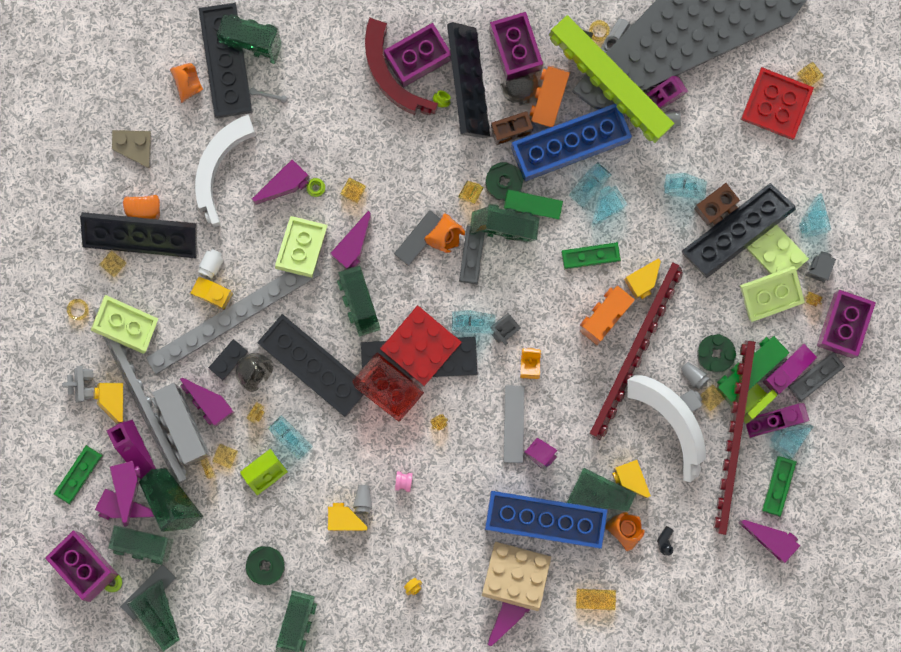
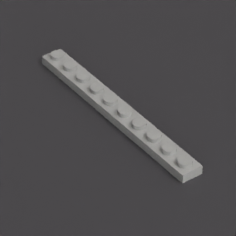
M315 268L313 278L286 272L146 357L155 374H158L321 274L317 268Z
M99 308L93 310L92 316L94 320ZM103 336L176 485L184 482L187 475L183 465H179L175 453L176 450L170 447L167 432L165 430L162 431L159 425L161 420L157 413L154 414L151 408L153 406L148 396H145L143 392L144 386L140 379L137 380L134 374L136 372L132 362H128L124 346H120L118 342Z

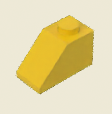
M659 258L624 279L635 299L639 297L644 299L652 294L650 291L655 286L661 263Z
M198 277L190 294L222 310H225L233 295L231 290L202 277Z
M123 383L97 384V388H94L93 392L94 399H97V405L115 423L123 422Z
M638 460L614 468L615 472L612 473L616 484L619 483L620 487L644 498L651 496Z
M333 503V507H328L329 531H368V527L349 507H344V503Z

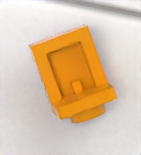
M522 349L520 378H540V349Z

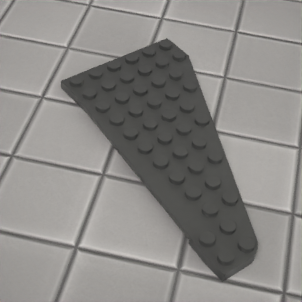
M656 0L606 54L644 92L663 83L671 76H678L789 24L807 0ZM587 74L583 76L572 91L595 109H602L615 104L604 96V91L599 86L596 87L591 83L590 77Z

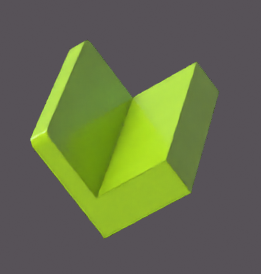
M756 383L748 391L744 423L747 424L753 420L778 394L773 389L766 393Z
M271 449L240 471L246 483L257 496L288 473Z

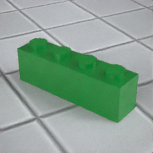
M775 336L770 339L765 337L758 344L760 348L756 352L754 351L749 390L790 353ZM739 362L731 369L733 372L728 377L724 375L717 381L719 386L715 388L730 405H732L733 401L736 402L737 394H734L735 383L739 382L740 375L737 374Z

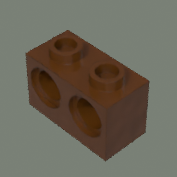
M527 111L492 122L490 126L496 146L530 135L533 132V126Z
M725 183L698 203L694 210L707 226L712 223L715 226L723 219V214L726 212L730 214L738 208L736 204H738L740 199L729 185ZM721 197H727L730 200V204L722 203ZM706 208H712L715 211V215H708Z

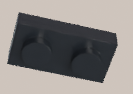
M233 339L208 368L221 380H224L248 351Z

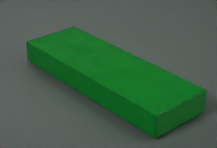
M507 190L504 208L560 219L563 201Z
M618 242L561 251L564 270L621 261Z
M86 445L54 492V495L71 505L103 455Z
M777 456L762 512L781 517L797 461Z

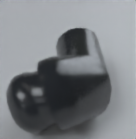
M665 526L657 539L660 552L663 555L670 556L674 549L671 547L669 538L674 530L668 526Z

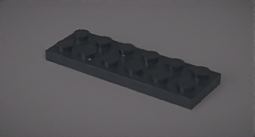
M236 2L198 8L214 117L222 118L253 113Z
M455 22L448 23L447 30L461 135L479 138L490 137L477 29Z
M769 183L683 249L682 253L708 278L794 212L796 207L776 187Z
M82 212L80 215L82 247L186 258L197 257V223Z
M283 314L257 342L344 417L350 413L370 389L369 386Z
M456 337L462 343L433 377L478 375L476 337ZM386 341L361 342L362 381L413 378L380 350Z

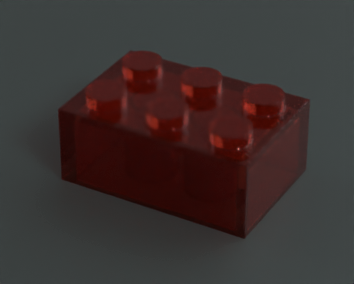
M378 352L352 381L357 390L398 422L403 419L424 394L421 386Z

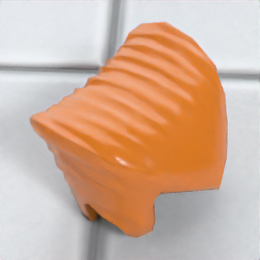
M192 63L170 69L176 82L181 103L203 90L196 67Z
M157 195L144 197L126 196L124 198L123 208L127 217L157 220L160 218V200Z
M444 213L438 225L424 239L432 248L450 253L452 251L448 249L459 246V234L464 236L465 230L450 215Z
M628 512L612 517L605 524V529L620 542L626 551L632 550L645 534L640 517L631 515Z

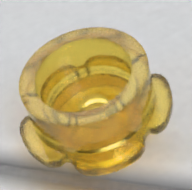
M810 291L807 296H804L807 299L806 303L815 307L818 304L822 305V296Z
M444 414L434 417L430 420L431 428H436L437 431L445 428L448 418H445Z

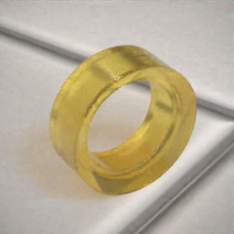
M597 20L590 25L589 32L593 33L592 29L596 25L604 26L606 34L603 37H596L594 34L592 36L594 41L602 42L608 37L610 28L606 22Z
M74 299L67 305V314L74 320H82L89 313L87 303L81 299ZM75 303H82L85 306V312L80 317H75L71 313V307Z

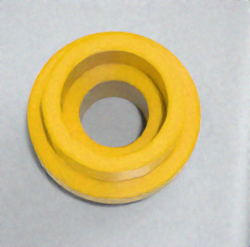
M411 579L404 586L405 593L407 595H416L422 589L421 580Z

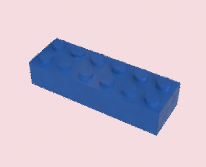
M612 104L512 142L511 150L523 175L524 182L630 143L632 135L623 114L617 109V105Z
M491 491L485 530L602 549L607 509Z

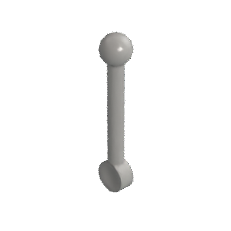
M251 88L249 90L251 95L257 94L280 100L282 103H285L288 100V98L285 95L277 96L273 94H268L257 91L255 88Z

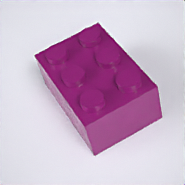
M526 12L490 22L489 30L506 81L542 70L543 61Z
M434 23L427 25L384 50V57L403 88L451 61L450 50Z
M840 289L836 291L833 295L817 346L851 359L858 357L876 302Z
M75 530L45 557L83 601L91 602L119 575L85 536Z

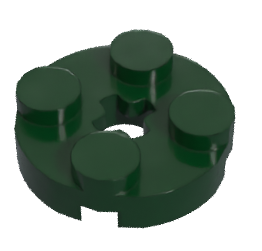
M507 162L497 163L487 173L485 180L486 189L495 199L505 201L507 190L518 192L522 190L523 175L515 165L513 166ZM501 177L509 179L507 186L500 185Z
M721 334L707 336L698 346V362L705 370L718 373L727 370L732 366L736 358L733 343ZM713 348H714L715 350H718V349H719V350L721 351L720 356H722V357H720V358L714 357V358H713V357H712V354H713L712 349H713Z
M261 546L254 549L246 561L248 577L260 585L274 584L282 577L285 571L284 558L273 547ZM263 560L271 564L268 571L260 569Z

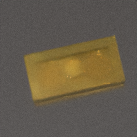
M576 589V608L615 610L616 590Z

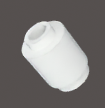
M213 249L206 251L199 265L198 273L210 279L214 275L216 276L224 260L221 257L222 254Z

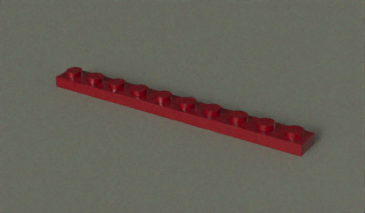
M672 262L589 433L597 440H601L607 434L609 421L614 419L617 412L616 407L624 399V390L628 385V379L634 376L635 368L639 367L642 361L641 355L643 351L648 349L649 339L658 328L657 322L660 316L663 317L666 312L668 299H672L675 292L674 287L682 279V269L676 263Z
M745 340V343L741 344L740 355L743 357L742 363H739L737 368V374L740 375L739 382H736L734 387V394H737L736 402L733 401L731 413H734L733 421L729 422L728 432H731L730 440L726 441L725 451L728 452L727 459L723 461L722 470L725 471L724 479L721 478L719 486L722 494L721 498L718 497L717 499L719 513L718 517L714 519L716 532L723 535L727 534L756 342Z

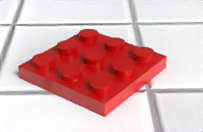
M761 67L740 120L794 140L814 87Z
M417 305L380 350L425 387L462 342Z

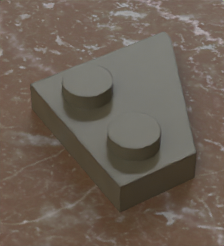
M112 130V150L146 168H150L151 131Z

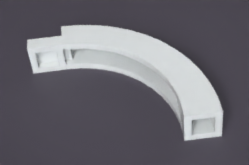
M249 114L229 123L214 136L204 150L197 168L195 192L198 208L201 212L208 211L205 213L208 224L212 223L213 227L221 225L213 199L215 174L219 164L232 148L256 136Z
M638 374L629 378L628 398L639 400L655 408L668 420L675 430L683 452V481H693L700 474L701 466L699 464L706 459L703 435L693 413L686 403L664 384Z

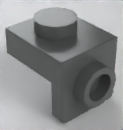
M507 313L491 326L494 332L491 335L498 343L502 341L506 346L508 344L506 340L519 331L521 327Z

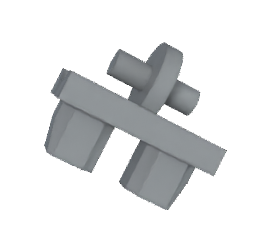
M76 366L74 368L75 382H73V375H67V382L62 383V387L68 388V395L74 394L73 387H75V402L81 403L84 400L94 398V387L84 388V381L93 380V370L83 369V366Z

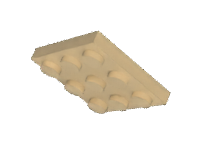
M495 541L481 596L539 611L551 556Z

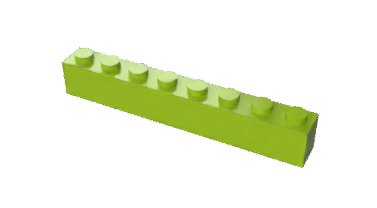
M568 15L551 29L549 34L551 42L555 46H559L563 50L564 55L569 60L572 59L577 64V68L590 77V81L594 86H599L604 91V96L608 100H612L617 105V109L622 114H626L636 128L639 127L644 132L643 135L647 140L656 143L672 128L675 123Z

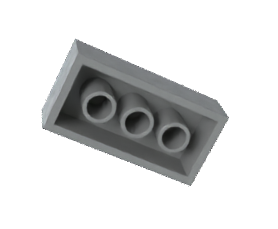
M172 383L152 392L154 398H152L153 404L162 413L160 420L163 426H166L170 431L167 434L171 444L177 447L178 451L175 453L179 462L190 466L209 457L210 454L180 387Z

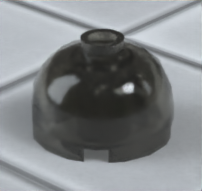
M536 73L531 75L532 78H530V75H525L509 80L506 85L504 82L500 83L504 97L512 103L519 102V106L530 103V99L535 96L539 87Z
M255 352L241 357L236 367L235 376L237 381L247 391H257L259 389L257 386L264 378L266 382L273 372L272 360L263 354Z

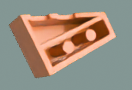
M550 65L547 69L543 68L540 80L544 81L542 87H538L535 98L538 101L536 106L532 105L529 114L532 117V122L554 127L570 71Z
M618 285L614 289L610 287L604 295L606 297L602 304L598 302L592 309L594 314L590 318L586 316L580 324L582 327L580 332L596 345L602 341L635 300Z

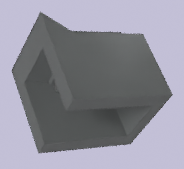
M821 251L818 256L816 255L813 258L809 269L811 271L806 273L805 276L825 283L826 280H829L836 259L832 258L831 254Z

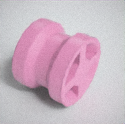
M397 471L395 490L404 489L406 492H410L413 473L402 474V472Z

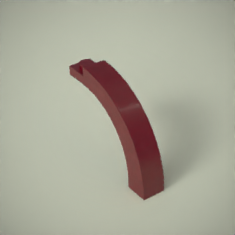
M369 17L365 34L366 58L370 73L378 88L392 103L410 114L415 115L417 109H420V112L425 115L436 114L438 103L408 92L393 78L383 56V43L388 29L387 23Z

